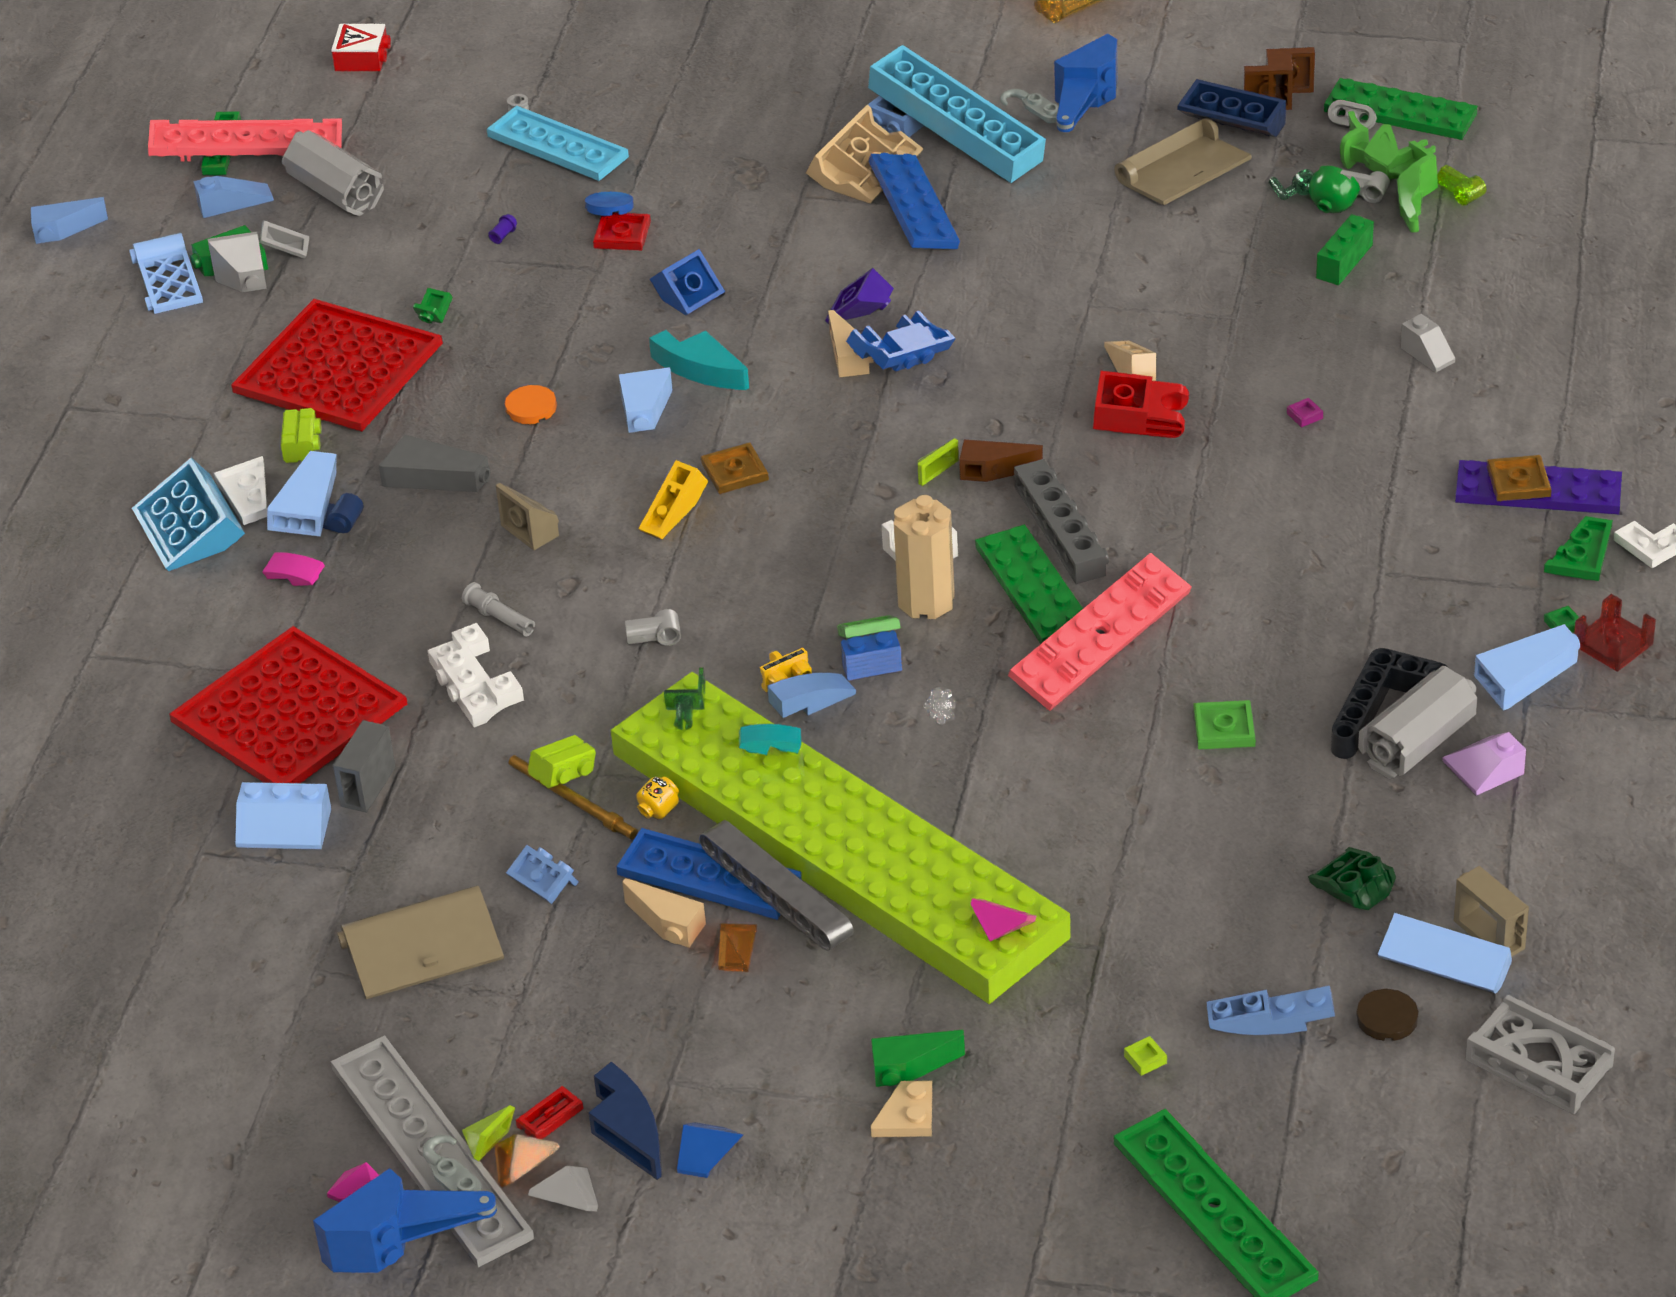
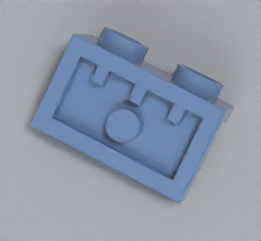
M528 845L525 846L506 872L512 879L551 904L568 882L574 886L579 882L571 875L574 870L560 860L556 864L551 861L553 856L541 847L536 851Z

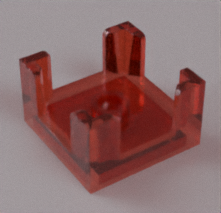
M1610 594L1602 601L1601 617L1588 626L1586 616L1582 615L1575 621L1574 634H1576L1580 642L1579 650L1618 672L1653 645L1656 619L1648 614H1644L1642 629L1621 617L1622 600Z

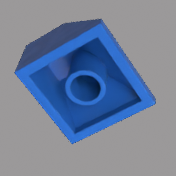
M700 249L650 278L662 301L684 315L691 313L725 292Z

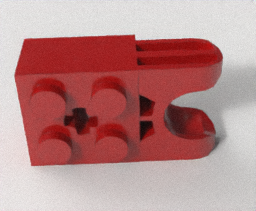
M1100 371L1093 429L1177 438L1184 432L1185 420L1181 413L1172 410H1182L1187 405L1189 391L1182 384L1152 381L1153 376Z

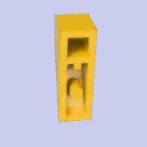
M677 460L674 462L638 528L640 531L663 539L696 505L708 483V480L698 468Z

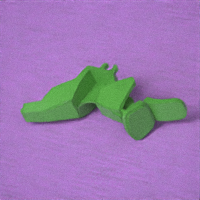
M1349 111L1350 132L1342 138L1340 144V158L1343 166L1350 169L1357 162H1360L1374 172L1380 171L1385 173L1389 179H1397L1400 217L1402 216L1410 232H1419L1418 216L1421 215L1422 198L1438 188L1436 155L1433 154L1436 152V146L1433 145L1426 149L1424 146L1428 145V140L1424 139L1419 142L1409 141V146L1398 150L1392 127L1389 124H1383L1369 142L1368 128L1357 120L1354 111Z

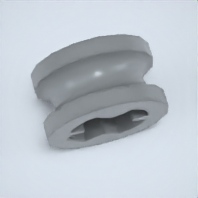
M514 94L508 97V112L515 106L529 110L527 96Z

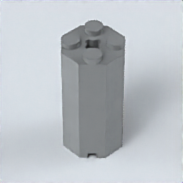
M309 130L304 133L299 131L293 136L282 158V165L285 166L286 173L345 211L357 216L364 214L361 211L366 208L368 210L375 208L384 191L383 184L379 180V178L382 179L380 172L323 136Z
M1441 666L1438 670L1428 674L1359 730L1358 748L1362 754L1367 752L1370 759L1367 761L1369 766L1389 779L1397 774L1399 776L1405 774L1476 715L1477 697L1475 695V684L1446 666Z

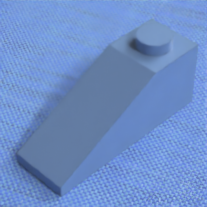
M222 176L205 177L201 180L193 181L198 207L203 218L274 201L266 183Z
M104 197L31 207V224L36 244L59 241L108 220Z

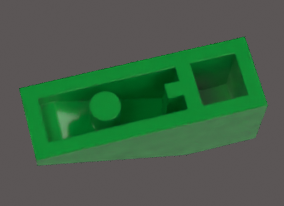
M964 1030L871 1039L876 1087L899 1085L901 1081H914L965 1055Z

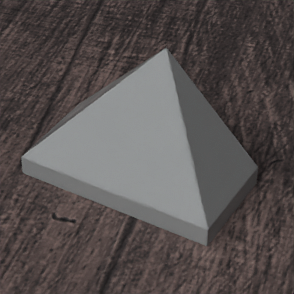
M263 221L259 243L305 259L309 236Z

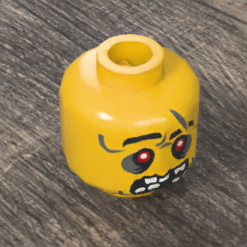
M652 777L636 794L639 812L648 819L651 816L656 819H663L679 803V789L667 777Z

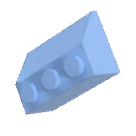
M242 782L236 804V847L322 849L331 812L327 784Z

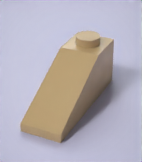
M829 310V330L839 377L870 374L869 363H874L873 358L861 359L846 342L854 328L834 310Z
M1129 340L1105 342L1104 347L1118 373L1153 376L1152 381H1156L1155 352Z
M625 878L622 882L625 903L662 939L690 948L706 925L704 903Z

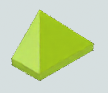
M957 439L950 440L918 460L919 485H925L959 461Z
M509 1105L462 1130L475 1160L480 1161L509 1132L515 1107Z

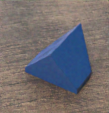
M697 1122L684 1124L677 1173L708 1178L711 1169L739 1141L743 1134L721 1126Z

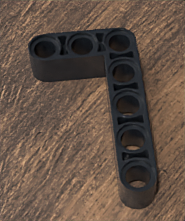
M1387 648L1373 650L1332 726V754L1341 759H1348L1357 753L1359 749V730L1375 718L1389 689L1406 693L1431 672L1438 670L1441 666H1448L1441 662Z

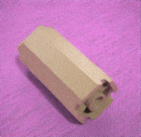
M921 495L917 499H913L896 508L894 511L898 607L911 618H920V614L927 615V619H936L952 610L955 595L951 510L938 500H933L929 495Z

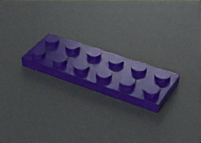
M1459 460L1455 503L1619 515L1622 472L1544 466L1552 489L1551 497L1497 501L1487 469V462Z

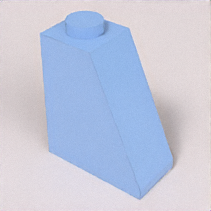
M670 367L619 374L621 397L628 432L655 429L673 391Z

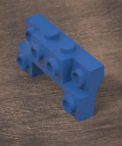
M916 311L911 320L906 315H903L896 325L898 329L886 332L883 339L870 326H866L862 334L857 329L852 330L846 342L861 359L872 357L874 362L882 369L891 367L894 371H899L905 368L910 369L921 363H928L933 359L935 353L948 350L956 338L948 330L933 325L920 311Z

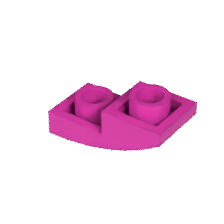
M275 552L262 572L267 579H288L293 586L313 585L325 565L323 562L307 556Z

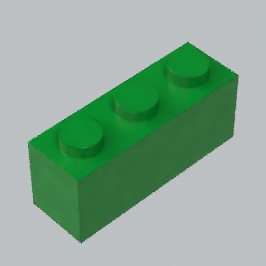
M1351 214L1318 252L1316 279L1339 286L1373 246L1374 221Z

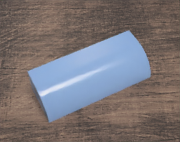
M1397 913L1393 915L1378 952L1379 958L1492 993H1497L1500 990L1512 962L1511 950L1508 947Z

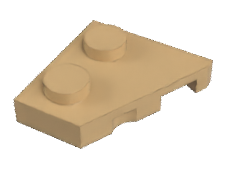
M901 1081L872 1123L871 1137L932 1136V1081Z

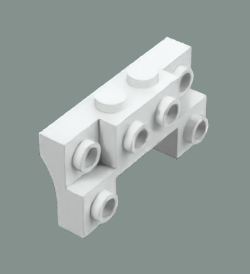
M477 623L452 632L453 641L428 650L429 662L436 671L440 685L447 687L451 701L457 702L473 727L487 723L491 717L502 709L524 701L522 687L511 671L490 679L475 658V656L490 651L488 638Z

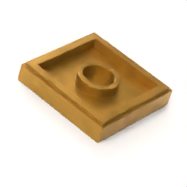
M751 443L701 456L702 465L719 494L769 480L768 472Z
M1541 455L1487 460V469L1497 501L1551 497L1552 489Z

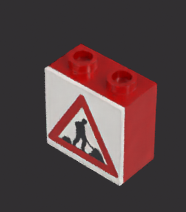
M339 24L332 47L335 71H381L383 62L387 61V49L391 47L390 35L386 34L385 24Z

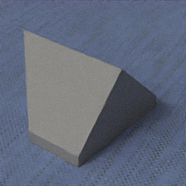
M565 1166L532 1187L528 1194L529 1196L585 1211L597 1212L598 1209L588 1168Z

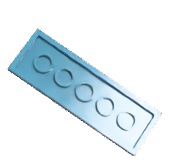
M515 106L487 128V136L598 181L629 157L628 149L519 106Z

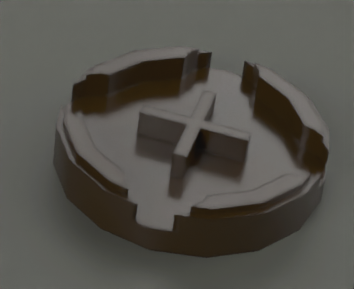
M1379 989L1363 996L1358 1002L1356 1016L1359 1028L1366 1035L1376 1040L1385 1041V1038H1393V1041L1409 1036L1415 1030L1419 1011L1416 1002L1409 995L1398 990Z

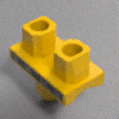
M801 648L784 656L778 651L771 652L769 654L770 662L760 667L763 678L761 686L765 692H768V685L790 677L812 673V668L808 663L807 651Z

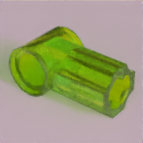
M1448 165L1441 167L1437 174L1438 184L1451 191L1456 201L1463 206L1486 194V184L1477 175L1469 178Z

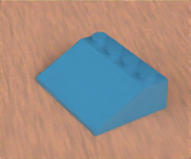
M192 457L132 507L133 512L168 571L223 552L245 534L211 475Z

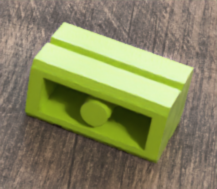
M312 408L300 409V411L297 409L285 410L283 412L281 450L283 460L286 463L298 462V460L302 462L310 451L320 450V437L317 434L322 432L321 420L316 418L315 410Z
M573 735L532 750L528 766L529 775L536 780H540V783L548 789L558 784H565L575 778L586 776L594 768L595 748L588 743H584L578 736Z

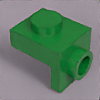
M427 288L421 304L414 303L413 309L417 313L418 318L423 322L442 323L453 297L449 292Z

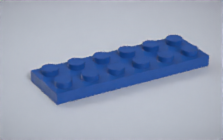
M870 154L868 162L911 247L958 249L960 240L916 155Z
M641 828L616 866L617 875L776 920L781 915L712 859L699 843ZM787 868L802 880L800 871Z

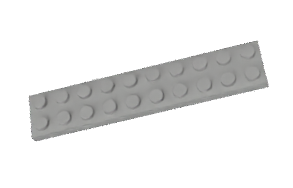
M385 1035L330 1061L333 1072L420 1190L447 1191L435 1180L430 1164L423 1156L425 1143L436 1135H448L456 1139L455 1145L445 1142L435 1146L434 1151L439 1156L458 1161L481 1182L482 1191L493 1193L496 1199L497 1212L491 1218L470 1222L450 1229L478 1268L534 1239L533 1230L483 1164L473 1158L467 1143Z

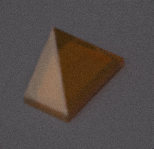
M721 923L719 970L749 972L757 924Z

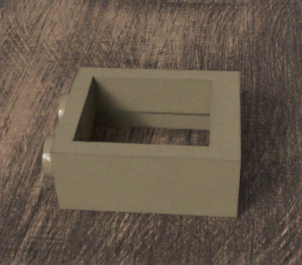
M1481 866L1465 872L1457 878L1454 922L1472 937L1510 948L1511 957L1523 951L1526 946L1529 906ZM1480 905H1482L1486 910H1488L1492 915H1494L1497 918V921L1494 920L1490 915H1488L1484 910H1482L1480 908Z

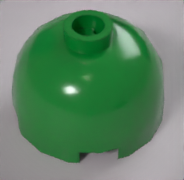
M1321 166L1314 173L1309 184L1311 200L1324 213H1341L1349 209L1360 192V186L1353 176L1351 179L1341 174L1342 169L1338 167Z

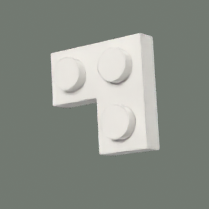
M1633 521L1614 532V541L1653 568L1676 555V525L1672 524L1658 533L1652 534L1636 521Z

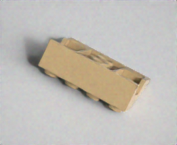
M866 105L815 155L806 174L826 189L871 204L883 190L868 162L870 154H911L917 157L923 151V148L902 131L887 132L874 121L872 109L869 105Z

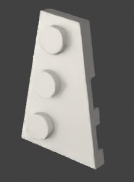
M263 456L214 473L216 483L243 525L267 517L268 507Z

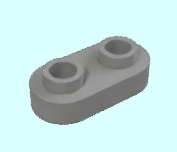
M1336 100L1328 109L1330 120L1344 127H1349V111H1354L1357 120L1368 130L1375 125L1377 119L1376 113L1371 107L1350 101ZM1341 110L1346 112L1343 117L1338 116ZM1368 115V120L1364 123L1361 122L1362 116Z

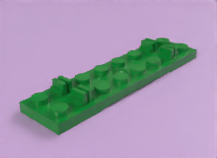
M1166 1108L1114 1135V1145L1253 1297H1289L1318 1281L1319 1272L1270 1222ZM1209 1204L1220 1205V1206H1218V1207H1216V1208H1213V1207H1210Z

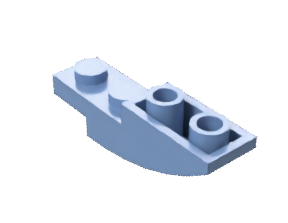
M1330 986L1270 998L1267 990L1207 1002L1210 1029L1236 1034L1269 1035L1307 1031L1306 1022L1335 1017Z

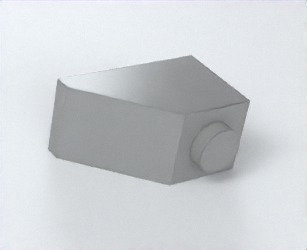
M1419 314L1402 323V350L1435 373L1455 363V357L1439 325L1423 314Z

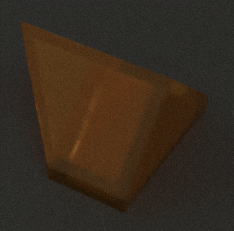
M518 1134L498 1142L494 1147L499 1184L502 1188L512 1184L557 1151L560 1146L557 1142Z

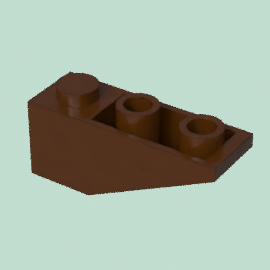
M964 439L959 459L960 480L988 482L1014 476V467L1043 459V445Z

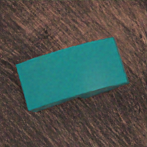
M780 724L744 726L739 730V748L745 749L750 753L767 755L771 746L783 752L789 751L798 754L801 747V728Z

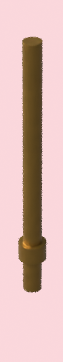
M516 755L511 756L509 759L510 766L540 783V780H536L529 775V763ZM563 784L549 788V790L602 821L604 827L612 832L618 831L631 840L637 836L638 830L625 823L623 817L615 812H607Z

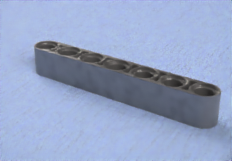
M723 820L699 836L703 850L712 859L823 949L829 951L853 935V926L842 912L730 822Z

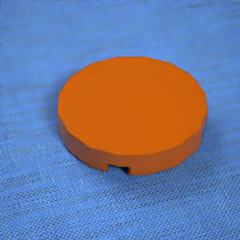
M540 385L519 387L513 390L505 400L506 413L510 415V419L514 422L521 424L539 423V419L544 417L547 420L556 412L557 407L554 392Z

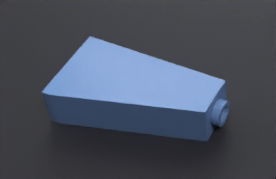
M315 451L308 453L268 506L267 530L321 536L336 477V454Z
M1563 624L1476 655L1474 676L1504 711L1575 664L1578 658V649L1580 648L1579 639L1576 634H1572Z

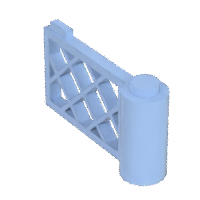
M181 233L133 244V249H130L129 253L132 264L137 263L149 296L145 297L148 311L153 310L154 314L203 303ZM184 260L179 267L171 264L174 261ZM153 266L159 267L155 273L145 269ZM165 270L174 272L170 278L162 275ZM180 275L189 277L185 282L177 280ZM156 280L164 283L161 288L152 285ZM170 286L179 288L176 293L167 291ZM185 291H189L195 294L194 296L189 297L182 296ZM161 297L169 299L168 302L157 304Z

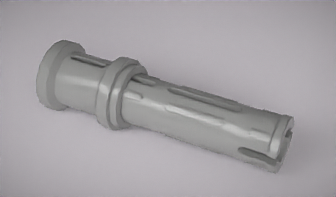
M476 582L470 583L464 589L462 602L465 605L476 607L480 614L484 616L492 615L520 632L523 636L527 637L534 631V629L528 626L535 627L533 620L528 619L500 602L495 593L484 591L481 589L480 584Z

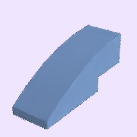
M837 673L798 675L768 685L769 703L782 718L802 709L807 715H810L856 694V689L842 674Z

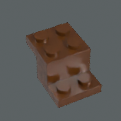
M1315 48L1266 49V65L1244 66V90L1286 100V110H1292V93L1314 92Z

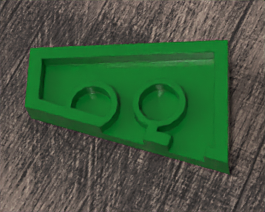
M1585 516L1570 534V539L1556 550V555L1553 559H1549L1544 564V573L1599 581L1613 520Z

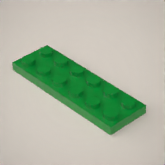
M1339 78L1324 103V112H1328L1329 106L1336 100L1350 101L1371 107L1376 113L1377 123L1463 140L1477 115L1478 106L1466 102L1447 100L1442 97H1432L1417 92L1412 93L1397 88L1378 86L1373 83ZM1341 110L1338 115L1344 116L1345 110ZM1368 115L1362 116L1361 119L1368 120Z
M1025 524L975 539L977 551L1040 644L1083 609Z

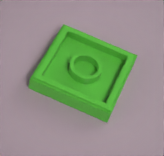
M891 615L842 623L837 626L838 635L844 638L901 628L899 618Z
M1250 700L1193 703L1198 749L1255 747L1256 739Z

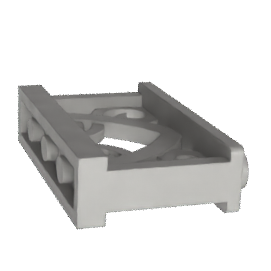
M1506 995L1501 1005L1481 1028L1468 1037L1466 1060L1575 1114L1581 1107V1102L1605 1073L1613 1067L1615 1048L1605 1041L1581 1031L1577 1027L1571 1026L1548 1013H1544L1526 1004L1522 1000ZM1505 1021L1511 1023V1034L1505 1031L1502 1026ZM1496 1032L1501 1037L1495 1041L1490 1040ZM1552 1043L1561 1062L1542 1061L1536 1063L1528 1059L1527 1050L1523 1044ZM1587 1062L1594 1064L1593 1066L1588 1068L1576 1067L1583 1066L1587 1064ZM1572 1075L1583 1077L1579 1083L1572 1081Z

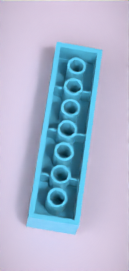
M901 45L870 66L868 85L870 90L1008 182H1014L1043 161L1046 142L1044 137L904 45Z

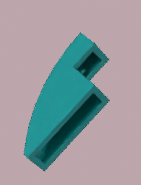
M667 330L649 337L651 358L664 368L670 367L671 372L709 386L735 390L749 389L748 368L706 330L681 342Z

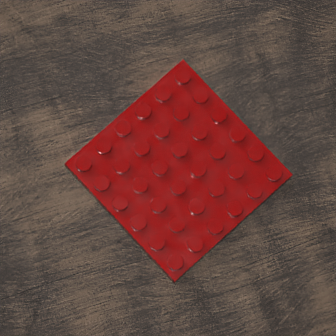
M313 299L231 384L232 392L289 410L297 409L300 411V409L312 408L315 410L316 418L362 432L443 344L442 335Z
M292 626L169 713L173 724L263 783L300 784L342 753L363 720L382 724L408 704L405 695Z

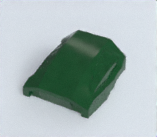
M1348 847L1343 854L1315 874L1309 875L1308 878L1309 882L1316 888L1322 889L1333 897L1351 904L1354 908L1370 910L1389 896L1396 875L1393 867L1382 863L1380 857L1373 856L1367 851Z

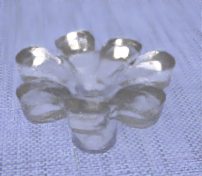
M939 687L932 689L931 696L927 698V702L924 704L927 716L935 718L936 723L941 725L945 723V719L952 721L955 717V714L950 709H954L956 703L954 699L949 700L952 691L948 688L943 691Z

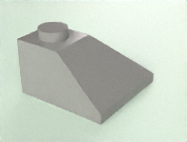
M257 232L208 239L216 282L240 292L267 289Z

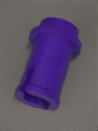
M510 214L502 215L499 218V223L489 231V239L496 244H500L510 232L516 230V219Z

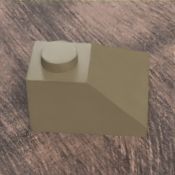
M501 483L495 485L500 521L503 528L532 550L538 549L559 536V520L554 511L548 510L539 502Z

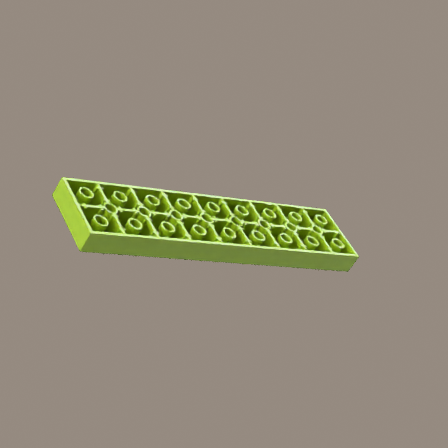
M694 672L686 675L611 729L613 754L650 779L652 777L662 778L663 776L669 778L679 789L678 797L717 824L723 820L730 822L784 867L800 871L804 882L988 1004H991L1071 938L1069 912L802 741L798 754L789 751L783 752L771 746L767 755L750 753L745 749L739 748V730L741 727L774 723ZM972 898L987 900L1036 915L1037 917L1035 922L990 942L971 906Z

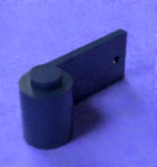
M345 493L340 496L336 504L329 503L323 528L338 533H348L364 509L362 500L352 493Z

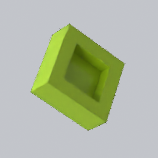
M1151 1036L1124 1048V1057L1140 1076L1167 1064L1166 1053Z

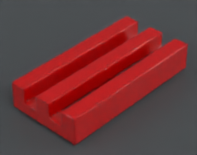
M561 1086L517 1118V1128L520 1130L524 1129L527 1136L532 1135L533 1140L538 1143L583 1110V1101Z

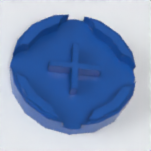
M599 192L585 198V209L589 213L598 216H610L612 212L616 211L623 215L634 208L633 197L622 192Z

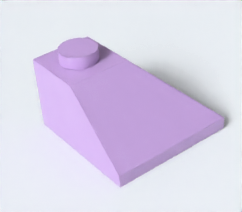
M1507 732L1489 736L1446 755L1442 761L1475 795H1479L1523 775L1526 748Z

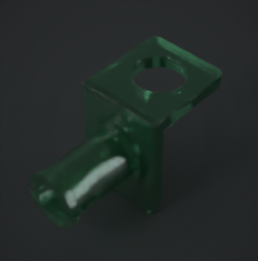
M699 667L698 689L664 690L666 709L676 710L674 725L680 730H683V720L686 721V730L693 726V710H704L706 681L704 667Z

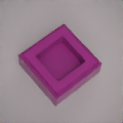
M1306 398L1287 406V415L1302 428L1323 419V410L1310 398Z

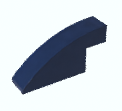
M610 1062L594 1075L596 1096L602 1102L589 1112L591 1133L658 1180L662 1177V1163L658 1129L653 1112L639 1087L624 1071L613 1062Z

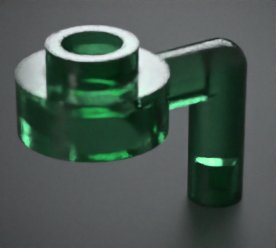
M1309 169L1299 171L1293 177L1292 185L1284 188L1276 177H1272L1269 180V185L1281 200H1286L1296 193L1307 195L1309 194V184L1314 173Z

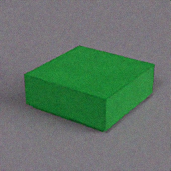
M1569 606L1544 614V622L1550 629L1563 624L1572 633L1583 629V620Z

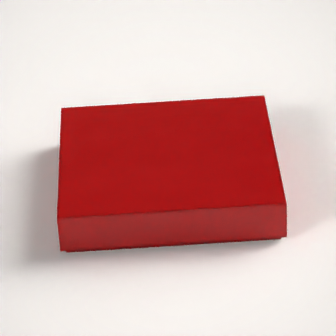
M612 212L610 216H601L593 240L594 248L642 251L651 223L650 214L626 213L620 215L619 213Z

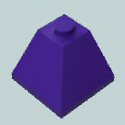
M872 268L840 291L831 310H834L844 320L870 315L877 309L883 310L890 303L891 299L889 297L894 288ZM827 315V317H826V319H825V321H826L828 324H829V315Z

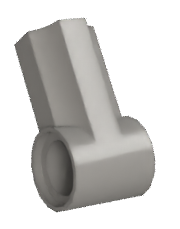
M1347 170L1341 171V174L1351 179L1353 176L1360 186L1358 195L1370 203L1380 202L1390 184L1388 176L1380 171L1372 172L1370 175Z
M671 609L660 610L651 618L625 621L628 644L658 641L662 645L671 646L681 639L679 617Z

